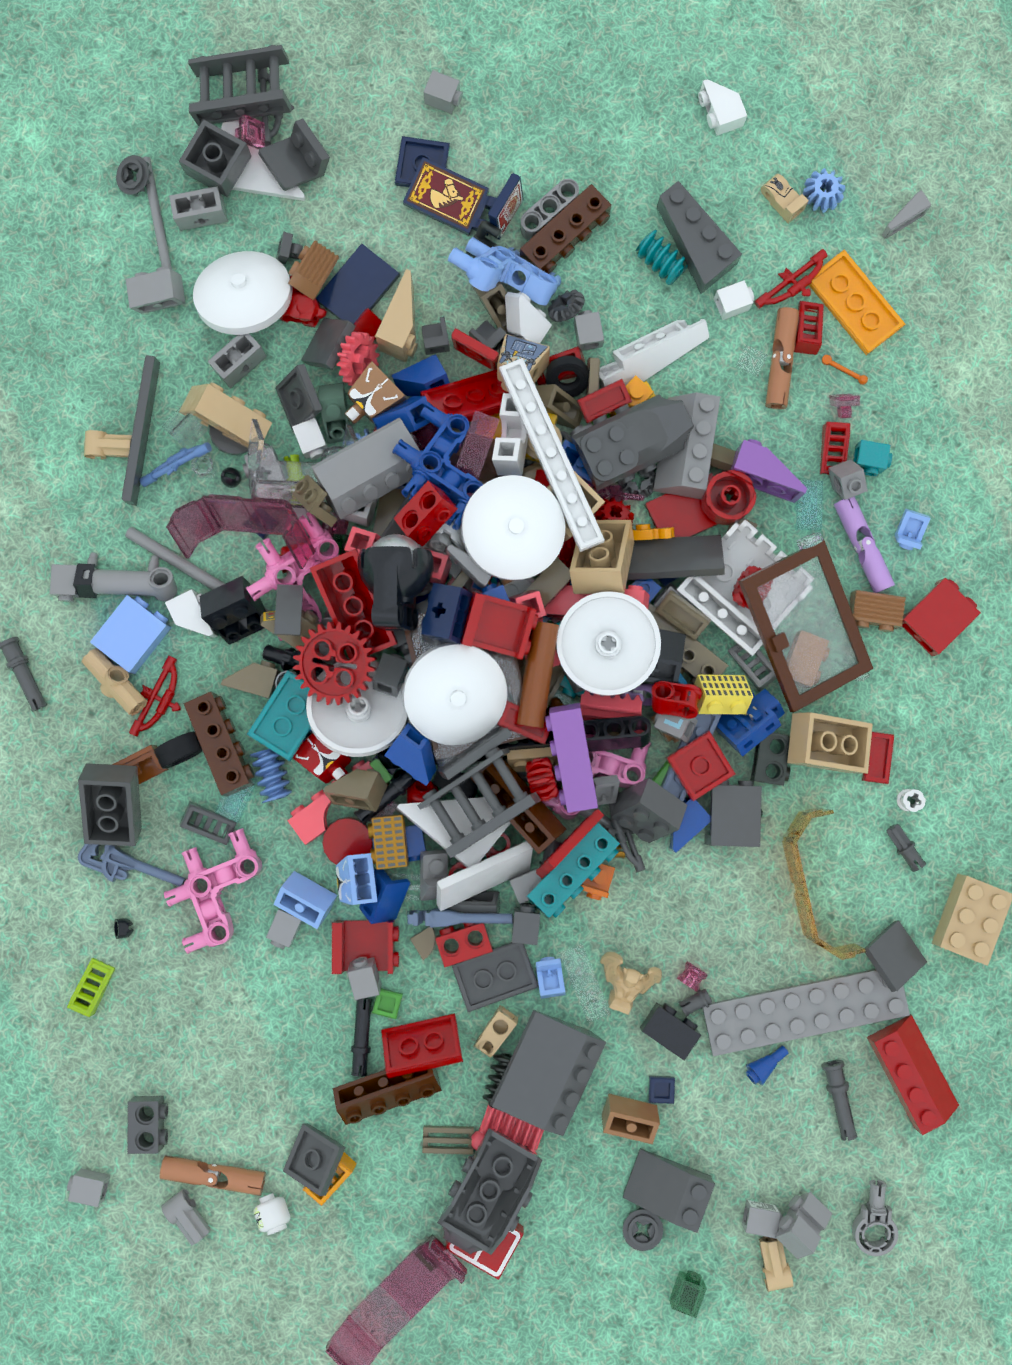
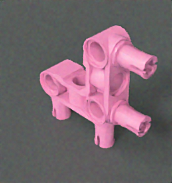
M309 512L306 513L310 523L304 515L299 518L310 538L283 556L278 554L270 538L262 540L267 550L261 542L255 546L267 565L266 573H264L265 576L246 587L254 601L272 589L276 591L277 584L302 585L304 576L311 572L310 567L338 555V544L334 541L329 531L321 527L314 515ZM325 542H330L329 549L325 552H320L321 545ZM287 569V576L285 578L278 579V572L280 570ZM303 588L302 610H313V613L318 616L319 622H321L322 615L318 605Z
M587 734L586 738H592L594 735ZM649 742L642 749L633 748L631 757L628 759L607 751L589 752L593 778L617 775L620 781L619 787L629 788L643 781L647 768L644 762L651 743ZM627 771H634L638 775V780H629L626 775ZM559 793L556 798L545 802L542 801L547 807L553 808L552 811L559 814L564 819H574L580 812L567 813L564 806H561Z
M243 828L228 834L237 854L232 860L207 869V867H203L197 847L181 853L190 874H188V879H186L184 885L165 891L164 897L166 899L175 895V898L166 901L169 907L189 898L193 902L203 929L202 932L182 939L183 946L194 943L184 948L187 954L207 945L209 947L218 946L230 940L233 936L232 919L230 913L226 912L220 897L223 887L233 883L240 884L253 878L262 869V861L257 856L256 851L250 849ZM247 859L255 864V869L252 873L244 869V862ZM200 878L206 880L208 884L205 892L199 890L197 886ZM217 926L224 927L226 930L225 938H219L216 935L215 929Z

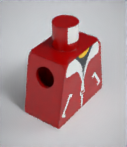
M314 733L301 744L293 757L294 760L325 784L329 783L332 779L336 781L347 775L348 772L345 767L352 760L350 756L338 754L325 747L316 738Z

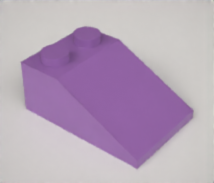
M753 439L743 440L736 449L730 470H737L746 474L753 482L754 489L793 503L806 493L807 488L768 448L762 446L761 442Z

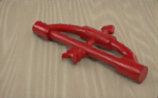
M821 249L810 258L809 262L793 274L787 268H785L784 273H778L784 281L768 293L765 292L754 301L755 305L760 309L764 305L777 304L790 297H794L801 291L802 296L809 297L811 291L809 288H805L812 283V280L821 270L823 260L828 257L827 252ZM813 265L815 266L808 276L805 275L798 282L795 280ZM788 284H794L789 289H787L786 293L775 298H772L775 294H777L779 291L785 288Z
M168 655L162 666L163 671L153 690L142 685L143 691L140 694L148 699V702L142 709L138 719H135L129 731L130 734L138 737L141 731L151 728L162 715H165L168 706L172 708L173 712L181 710L178 702H171L175 695L177 684L176 658ZM170 672L169 688L166 689L163 697H160L157 694ZM154 700L159 701L160 703L155 710V715L144 724L143 721Z

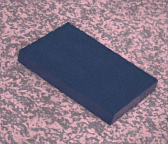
M361 243L316 297V300L339 320H347L354 324L366 308L372 310L399 278L400 274Z

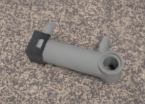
M92 552L87 560V564H77L73 582L79 598H97V594L154 596L157 600L169 601L177 594V585L172 572L167 568L159 567V557L156 555L151 556L148 571L106 570L96 568L98 555Z

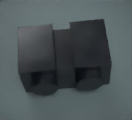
M656 1002L640 1026V1029L643 1033L685 1061L701 1037L699 1031L696 1030L698 1025L687 1017L682 1020L675 1016L677 1011L667 1003L661 1006Z

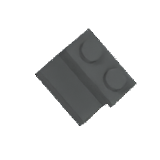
M726 780L711 790L710 834H705V845L760 847L762 786H753L754 781H738V786L729 785V780Z

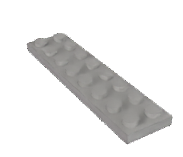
M876 969L708 1004V1008L706 1006L702 1008L713 1056L910 1016L904 986L898 991L891 992Z

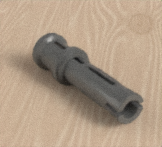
M12 637L0 642V650H2L8 662L6 664L7 668L13 670L31 707V711L34 712L39 710L40 707L47 706V703L27 665L29 658L23 654L18 644L19 638Z
M832 1060L821 1064L822 1070H825L828 1084L826 1089L832 1094L841 1140H854L858 1136L847 1095L849 1082L845 1080L844 1061Z

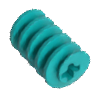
M655 229L640 242L636 251L639 250L638 257L640 259L646 257V265L653 264L652 271L657 272L660 270L659 277L661 279L667 277L666 284L672 285L684 273L688 265L683 266L684 256L678 260L676 259L678 250L669 253L672 244L668 243L662 246L663 236L657 240L655 239L657 234Z

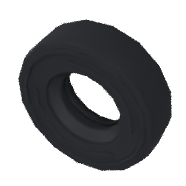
M559 357L553 360L547 367L545 374L546 384L557 385L571 397L580 395L588 386V367L583 360L577 357ZM565 371H572L577 375L575 381L571 383L560 382L558 376Z

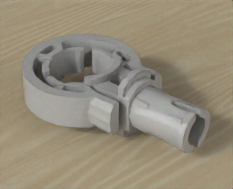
M871 1180L869 1183V1201L866 1203V1206L864 1204L861 1205L860 1214L855 1218L852 1225V1235L858 1247L864 1253L871 1256H882L889 1253L895 1247L898 1241V1229L892 1220V1208L885 1205L887 1184L884 1181L877 1180V1185H875V1180ZM882 1225L886 1229L884 1235L887 1241L883 1237L878 1241H868L864 1236L865 1231L868 1227ZM859 1233L866 1245L860 1242Z

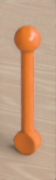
M830 355L822 357L824 365H831L857 379L862 385L868 382L866 375L860 376L834 362Z

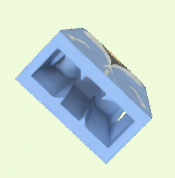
M372 853L349 855L336 865L340 902L350 905L377 902L373 860L371 858Z

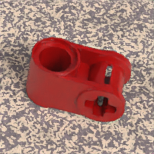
M659 681L652 686V708L657 714L679 716L686 719L695 718L698 715L699 709L697 704L698 700L702 697V690L696 685Z

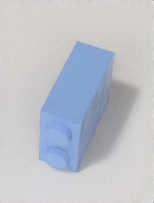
M127 595L90 641L91 644L132 674H136L172 628L167 624L169 620L159 611L152 613L147 609L149 604L138 595L135 599Z

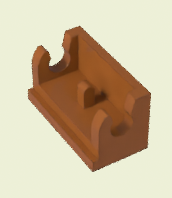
M149 745L112 764L137 766L139 784L169 770L168 768L163 769L154 753L157 745Z

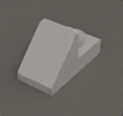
M445 849L420 852L421 901L437 899V881L447 877L448 854Z

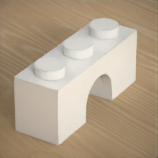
M503 393L499 414L502 423L501 438L496 437L492 461L497 475L522 476L528 434L510 394Z

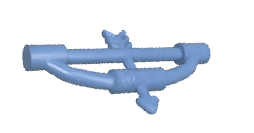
M205 442L202 445L189 449L182 448L178 453L167 458L166 462L155 468L151 473L140 478L141 485L146 487L157 481V478L166 473L170 475L172 472L177 471L179 466L195 457H201L212 451L211 445Z

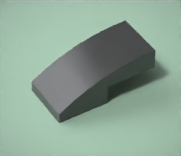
M277 584L275 635L301 636L303 585Z

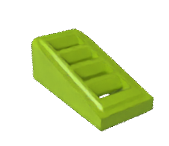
M92 958L67 1008L87 1017L94 1015L115 967ZM93 969L105 973L104 978L92 973ZM89 978L101 983L100 986L89 983ZM84 988L96 993L93 997L83 992ZM79 999H83L89 1002L90 1005L88 1006L79 1002Z

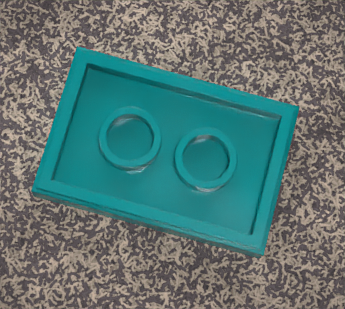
M287 670L247 735L288 761H291L311 730L306 710L307 695L310 688L301 689L300 687L304 680H296V675Z

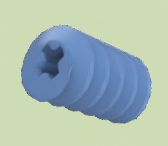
M271 749L250 754V757L258 758V760L252 763V766L261 768L254 773L255 776L263 777L257 783V786L266 787L260 792V796H268L262 803L285 798L292 793V790L284 789V786L289 784L290 780L281 778L287 773V770H279V767L285 761L277 760L276 758L280 755Z

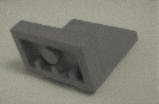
M303 118L295 121L291 137L260 148L258 152L284 191L324 176L330 156Z

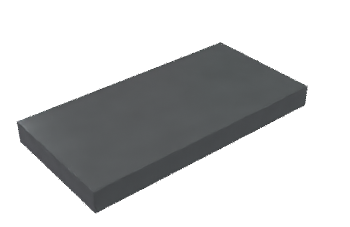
M721 535L634 540L627 580L725 575Z

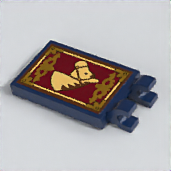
M423 157L403 200V205L469 236L472 229L477 231L480 223L484 221V219H480L484 209L486 208L490 211L497 198L487 196L489 193L488 187Z

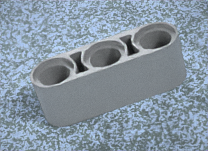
M573 179L560 181L523 214L520 230L525 239L530 240L579 195L577 182ZM568 191L571 192L573 196L565 197L562 195V193ZM552 207L555 209V212L547 213L544 209ZM535 223L537 227L529 229L526 227V224Z

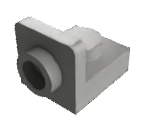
M611 775L593 778L598 805L616 803L620 784L618 776Z

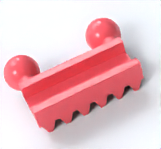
M585 691L581 696L580 706L583 720L642 715V701L639 695H636L635 699L631 700L629 694H626L624 699H621L620 695H615L613 698L610 696L601 697L597 694L592 696L590 692ZM636 730L634 732L641 734L643 730Z
M488 1104L479 1130L475 1131L471 1136V1146L477 1151L486 1132L490 1128L508 1136L523 1146H527L526 1148L537 1155L536 1150L544 1130L494 1109Z

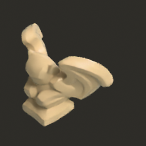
M606 952L600 959V963L604 964L606 981L613 984V990L610 991L608 999L609 1008L629 1015L637 995L646 993L655 983H660L662 971L660 968L651 967L648 969V973L644 975L635 969H626L625 967L622 969L620 965L623 964V958L615 952Z

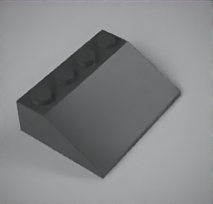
M533 1010L490 1105L542 1130L564 1136L606 1041L588 1029Z

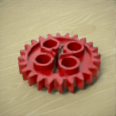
M332 621L327 623L326 629L323 624H318V632L314 629H309L310 638L306 636L301 637L305 645H297L295 647L301 652L300 655L293 656V659L299 661V665H295L293 669L300 670L301 672L295 679L304 680L300 688L309 687L310 690L307 696L310 697L316 693L317 702L322 701L326 697V704L330 705L335 698L336 704L341 705L344 697L346 702L350 703L352 702V694L359 698L361 697L359 689L364 691L369 689L365 681H373V677L369 675V672L376 671L377 668L370 666V662L376 661L377 658L370 657L369 653L375 648L366 647L370 640L369 638L360 639L362 630L352 633L353 625H348L344 629V623L338 622L335 628ZM323 641L329 645V653L326 656L322 655L319 650V646ZM348 645L355 651V655L351 660L347 659L344 655V650ZM313 658L327 661L335 659L339 663L356 664L357 668L334 667L333 664L315 663ZM318 667L325 670L326 677L323 681L316 677V669ZM343 671L348 672L351 676V681L348 685L343 684L340 676Z

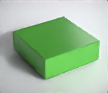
M375 758L369 763L373 770L381 774L385 783L392 779V776L379 759Z
M381 988L380 995L376 996L372 1013L396 1019L403 994Z

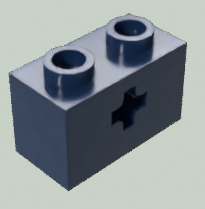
M433 583L432 590L428 595L426 615L421 623V634L433 640L460 644L472 593L462 587Z

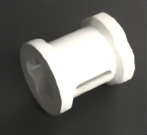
M905 789L899 792L896 801L900 809L917 812L923 809L926 799L919 790ZM908 796L915 800L914 804H910L907 801Z

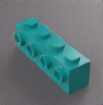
M597 823L569 854L540 881L526 898L547 918H550L552 915L556 918L566 908L563 903L569 897L575 899L584 889L581 884L587 878L592 881L600 873L601 869L598 866L604 860L609 863L618 854L619 851L616 848L620 843Z

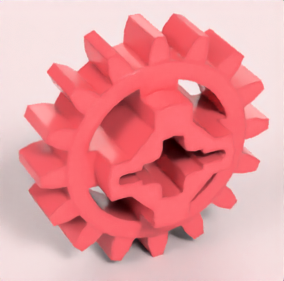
M352 332L351 336L345 337L346 344H340L342 352L337 353L340 357L337 366H340L341 370L338 374L339 376H344L342 381L348 383L349 386H353L372 361L377 367L379 366L376 358L380 355L375 352L378 344L373 343L374 337L369 336L368 333Z

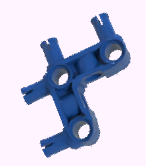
M428 402L421 411L420 417L438 427L434 437L424 450L418 451L400 439L392 451L393 454L411 464L413 470V477L405 488L402 489L401 493L405 498L410 494L411 496L408 500H411L423 485L430 481L443 490L458 508L445 522L450 526L455 520L452 528L458 530L461 526L466 504L471 498L467 493L474 494L484 484L471 474H465L451 465L449 460L454 453L460 450L469 429L468 419L461 414H445ZM451 428H456L461 432H455ZM424 465H430L434 469L429 470Z

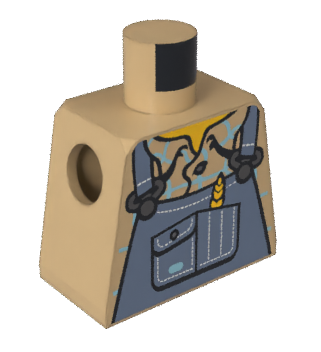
M506 334L497 363V379L502 382L501 387L503 390L508 392L499 372L500 366L523 358L535 384L549 365L550 346Z

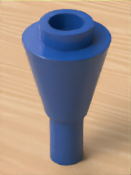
M781 1046L771 1055L747 1064L748 1070L745 1072L747 1077L753 1084L759 1083L763 1086L777 1066V1063L787 1056L789 1052L784 1046Z

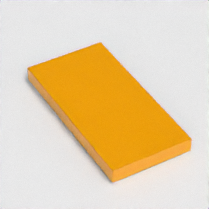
M845 249L822 266L817 276L809 285L866 356L905 326L904 321Z

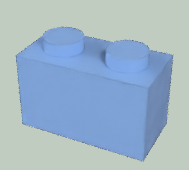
M293 871L281 886L273 905L318 929L330 913L337 895Z

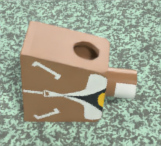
M372 361L347 394L354 405L344 414L354 425L364 415L374 424L372 418L405 401L406 397Z

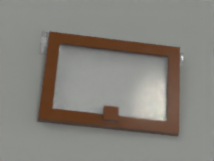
M821 532L799 539L797 545L800 550L738 581L788 708L793 713L854 679L859 682L869 678V671L873 669Z

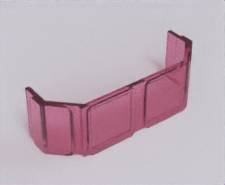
M203 495L200 499L193 500L175 509L166 526L187 559L190 558L200 542L223 530L282 535L300 569H304L308 560H311L316 552L290 502L284 499L259 497L248 499L230 495Z
M436 1236L427 1239L422 1244L420 1243L346 1317L345 1321L328 1341L325 1352L338 1365H371L381 1349L449 1281L456 1278L462 1284L465 1280L467 1269ZM418 1253L434 1268L432 1271L418 1258Z

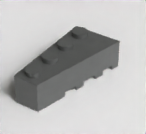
M679 181L660 195L657 209L670 235H672L680 254L685 257V262L688 265L687 268L691 276H693L700 294H702L738 264L742 253Z

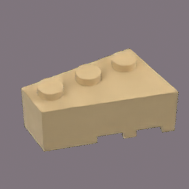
M215 383L191 387L179 413L185 416L190 413L202 420L200 424L206 427L211 425L221 431L225 437L249 449H260L272 425V422L265 419L266 415L263 412L244 406L245 402L236 396L229 397L223 393L224 389Z

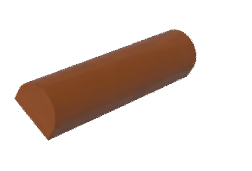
M537 622L536 628L534 630L531 629V647L526 660L517 724L544 728L559 625Z

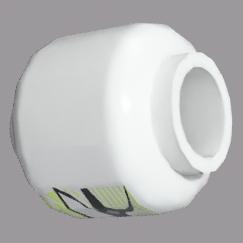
M274 1193L260 1198V1204L253 1210L259 1230L267 1232L269 1236L286 1229V1224L290 1221L291 1216L285 1199L283 1197L275 1198Z

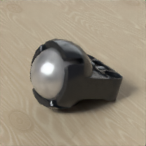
M400 534L387 535L377 540L372 547L361 549L358 555V571L361 580L373 594L372 623L376 628L385 631H413L418 626L416 598L431 580L434 571V559L431 550L420 548L413 539Z

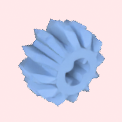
M824 168L820 173L817 171L813 172L811 178L806 179L804 183L806 188L803 190V195L808 197V204H814L813 211L817 210L819 206L822 213L826 212L828 208L834 210L837 207V203H841L844 195L842 193L845 191V185L841 184L842 176L837 178L834 176L835 170L828 174Z

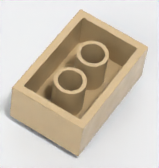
M596 520L605 541L582 552L579 551L576 544L569 570L573 593L619 592L624 594L634 547L631 520Z
M812 712L792 713L787 763L844 773L868 774L873 724Z
M957 873L931 944L988 966L1012 902V893L967 875Z

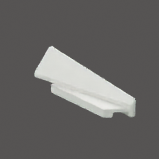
M701 319L692 325H687L685 320H676L612 351L615 362L600 367L599 384L601 388L620 379H623L626 386L635 375L644 382L709 338V331L706 320Z

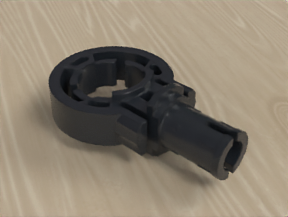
M269 644L265 646L262 654L264 660L281 664L283 671L292 670L301 674L300 670L293 669L295 665H299V661L293 659V656L300 655V651H296L292 647L282 650ZM313 658L315 663H325L321 659ZM318 667L316 669V677L324 671L323 668Z

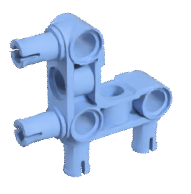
M474 237L469 240L465 251L476 256L475 258H472L457 247L451 251L448 257V262L464 270L469 278V283L481 291L487 292L495 288L500 281L526 294L535 303L545 306L561 284V277L559 275L555 276L556 273L554 272L548 274L521 258L519 251H513V247L507 249L503 246H492L490 248ZM518 270L525 274V281L519 278Z

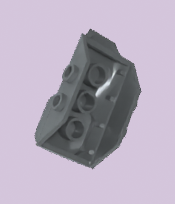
M658 394L631 408L626 404L614 410L616 415L607 418L605 414L593 420V426L570 436L596 492L619 480L621 484L627 483L635 479L634 473L642 470L643 474L657 468L655 463L684 449V442L690 431L694 428V425L682 400H669Z
M489 1128L473 1158L468 1156L461 1169L464 1174L460 1182L455 1180L449 1190L448 1195L451 1198L437 1222L443 1227L444 1239L469 1254L485 1251L492 1255L507 1233L515 1230L520 1219L517 1215L521 1207L526 1208L533 1195L530 1191L542 1159L520 1143Z

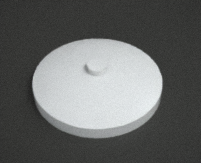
M242 251L231 253L215 260L201 272L194 285L193 301L200 318L210 328L231 335L250 334L269 327L286 312L292 299V286L288 284L290 281L288 271L280 261L265 253Z
M508 475L488 481L471 496L462 515L461 535L468 555L481 570L503 580H523L541 573L556 559L565 538V519L559 502L544 485L528 477Z
M599 592L579 600L565 614L559 626L557 636V654L566 675L580 688L603 696L624 694L641 685L653 672L661 650L659 628L651 612L635 598L619 592Z
M444 643L424 652L409 669L403 686V703L413 726L426 738L444 745H463L485 736L500 720L507 701L505 676L497 662L483 649L461 643Z
M377 661L370 662V666L375 668L379 665ZM338 662L333 664L334 667L357 668L356 664ZM325 670L317 677L321 681L326 677ZM343 671L340 676L343 684L348 685L351 681V676L348 672ZM376 671L369 672V675L374 677ZM365 681L369 689L366 691L359 689L361 692V697L359 698L352 694V702L347 703L343 697L341 705L336 704L335 698L332 704L327 705L326 697L322 701L317 702L316 693L310 697L308 696L306 710L312 732L325 747L345 756L364 757L387 749L392 745L408 721V715L403 703L404 684H402L398 696L394 697L373 690V682Z

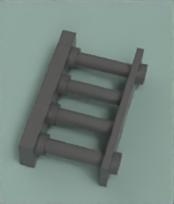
M270 45L264 48L188 59L189 66L200 80V101L189 103V113L198 126H200L203 119L211 124L291 112V103L284 90H280L279 66L289 64V58L282 45ZM269 67L270 90L268 92L256 93V69ZM246 71V94L233 97L232 73ZM223 74V98L210 100L209 76Z
M498 747L485 754L487 758L485 761L437 792L436 789H433L422 796L424 801L417 805L420 810L431 805L448 832L452 845L445 850L450 858L458 855L541 801L536 792L530 795L526 791L523 792L506 766L502 757L510 753L508 748L499 750ZM492 764L514 796L513 801L515 804L508 809L505 805H501L481 771ZM470 778H473L493 810L491 814L494 818L488 822L480 819L460 787L461 784ZM449 792H452L473 825L471 826L473 832L466 836L463 832H459L439 800Z

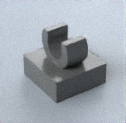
M283 232L279 240L276 259L282 264H286L289 258L299 260L298 256L303 250L302 245L292 243L293 234Z

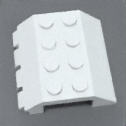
M745 519L741 524L736 522L721 538L725 575L687 577L676 591L700 612L709 617L716 626L747 653L753 656L763 643L750 610L746 607H741L737 602L733 601L732 592L734 585L737 582V578L741 576V573L747 567L756 566L763 569L787 555L783 551L774 555L773 552L777 546L763 534L756 539L754 535L758 530ZM801 567L795 572L790 570L773 579L767 597L763 599V604L773 629H775L795 604L802 600L812 589L809 583L813 580V577Z

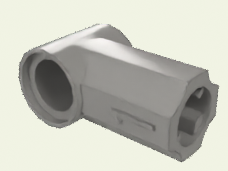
M182 1189L162 1204L161 1208L166 1219L171 1224L178 1226L192 1246L202 1240L211 1229L197 1211L195 1200H191L188 1196L189 1192L186 1189Z

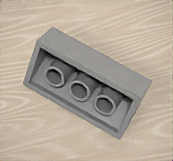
M695 392L668 398L669 400L683 401L694 428L688 434L683 450L657 462L653 491L701 499L707 489L720 396Z
M400 418L311 466L318 484L327 492L325 497L327 504L333 508V512L340 520L405 484L413 477L411 464L392 453L400 439L420 451Z

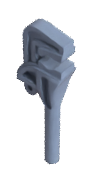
M85 844L78 854V861L81 865L103 873L111 882L116 881V878L119 880L127 879L129 873L126 870H137L176 886L183 885L186 879L139 861L121 850L117 845H105V852L100 857L102 861L93 858V856H98L99 854L98 848L100 845Z
M439 908L432 910L407 911V923L418 926L425 921V926H430V928L447 927L461 923L513 924V914L460 913L451 909L440 911Z

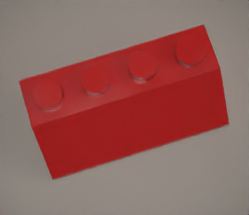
M356 548L310 567V571L335 627L338 622H343L344 629L348 625H353L352 633L362 630L360 639L369 638L370 640L366 647L375 648L369 653L371 655L394 646L398 642L393 631L378 629L372 623L373 594L361 580L358 571L359 552ZM348 645L345 650L351 660L355 655V651Z
M910 1014V1016H906L868 1036L867 1039L913 1127L920 1134L924 1135L945 1124L959 1104L913 1016Z

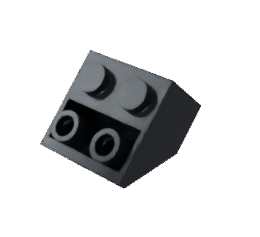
M243 576L200 596L201 618L229 645L264 629L260 625V616L263 612H266L260 598L256 601L253 600L246 589L251 584Z
M659 629L661 637L660 656L653 672L645 681L652 683L659 681L678 683L683 662L686 634Z

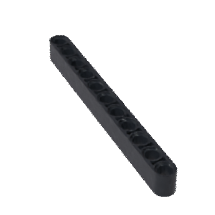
M644 716L583 720L585 734L594 735L592 738H586L589 752L641 748L648 745L651 740V723ZM636 730H643V731H645V732H644V733H641V734H637V733H635L634 731H636ZM550 731L545 744L525 738L516 740L519 742L514 745L504 743L497 747L499 750L505 748L521 750L550 747V741L554 740L553 731ZM611 732H618V733H620V734L617 735V736H611V735H609ZM433 746L431 747L435 765L446 764L447 762H449L457 756L455 755L436 760L433 751ZM389 747L376 753L386 769L401 768L384 756ZM484 755L477 761H485L487 758Z

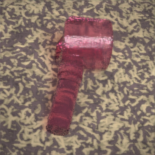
M619 485L610 487V499L614 496L618 502L622 499L623 501H644V495L623 493L622 487Z

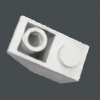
M708 79L704 80L698 93L700 105L702 107L705 106L708 112L707 122L710 129L714 128L717 136L743 127L747 113L739 93Z
M507 292L505 295L507 332L512 336L540 344L552 326L546 319V314L542 310L535 308L530 303L531 299L522 292Z
M191 589L165 602L175 625L211 638L218 636L201 618L200 596L202 593L198 594Z

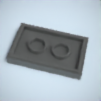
M511 942L494 948L493 952L451 965L467 1012L539 987L524 944Z

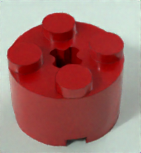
M728 470L715 475L707 484V489L701 498L703 512L717 524L733 525L739 522L755 505L756 492L753 482L746 474L737 470ZM727 494L731 495L730 502L726 500Z

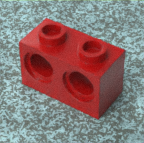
M427 481L393 519L407 537L424 546L458 508L443 490Z
M463 923L464 926L454 929V926H449L439 930L440 934L436 935L435 940L444 968L493 952L485 923ZM479 931L483 939L479 943H472L468 938L469 933ZM455 939L459 944L458 949L455 951L447 950L444 945L445 941Z

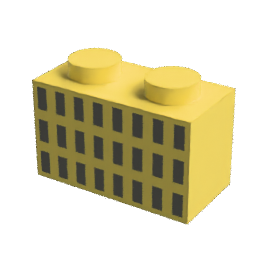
M697 675L694 685L702 690V697L698 700L697 704L698 714H746L753 699V694L745 675Z

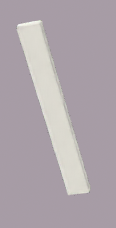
M523 358L500 366L499 372L553 493L561 506L579 551L582 552L604 543L605 539Z

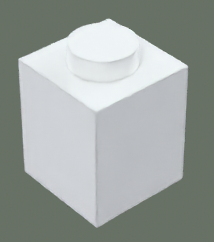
M745 280L717 290L714 301L722 320L750 310L754 301V294L752 289L747 287Z
M316 418L292 426L306 459L311 458V460L321 458L325 455L324 452L329 450Z

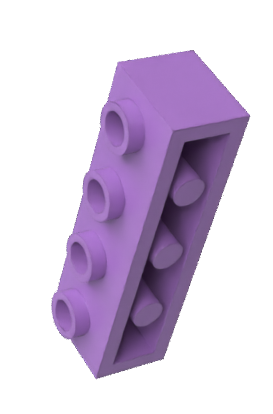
M580 703L550 707V715L545 716L547 731H553L554 740L550 741L552 756H557L559 765L554 766L556 780H562L563 790H559L561 806L566 805L567 813L598 808Z

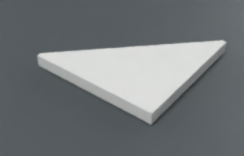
M249 119L222 122L221 129L246 142L251 153L249 162L232 190L305 201V195L298 186L284 191L265 165L258 152L260 148L266 146L262 145L261 135Z
M484 797L468 798L481 820L484 819L485 822H488L494 818L491 814L493 810ZM457 800L440 801L460 833L463 832L466 836L473 832L471 829L473 825ZM421 802L399 804L396 807L399 812L441 847L446 849L452 845L450 842L451 837L431 805L421 810L417 806ZM507 822L454 857L467 868L479 863L510 825V822Z

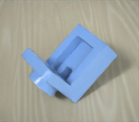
M905 509L895 533L899 546L907 550H913V548L921 549L923 545L921 540L931 518L928 515Z
M544 957L536 962L541 999L566 995L561 959Z

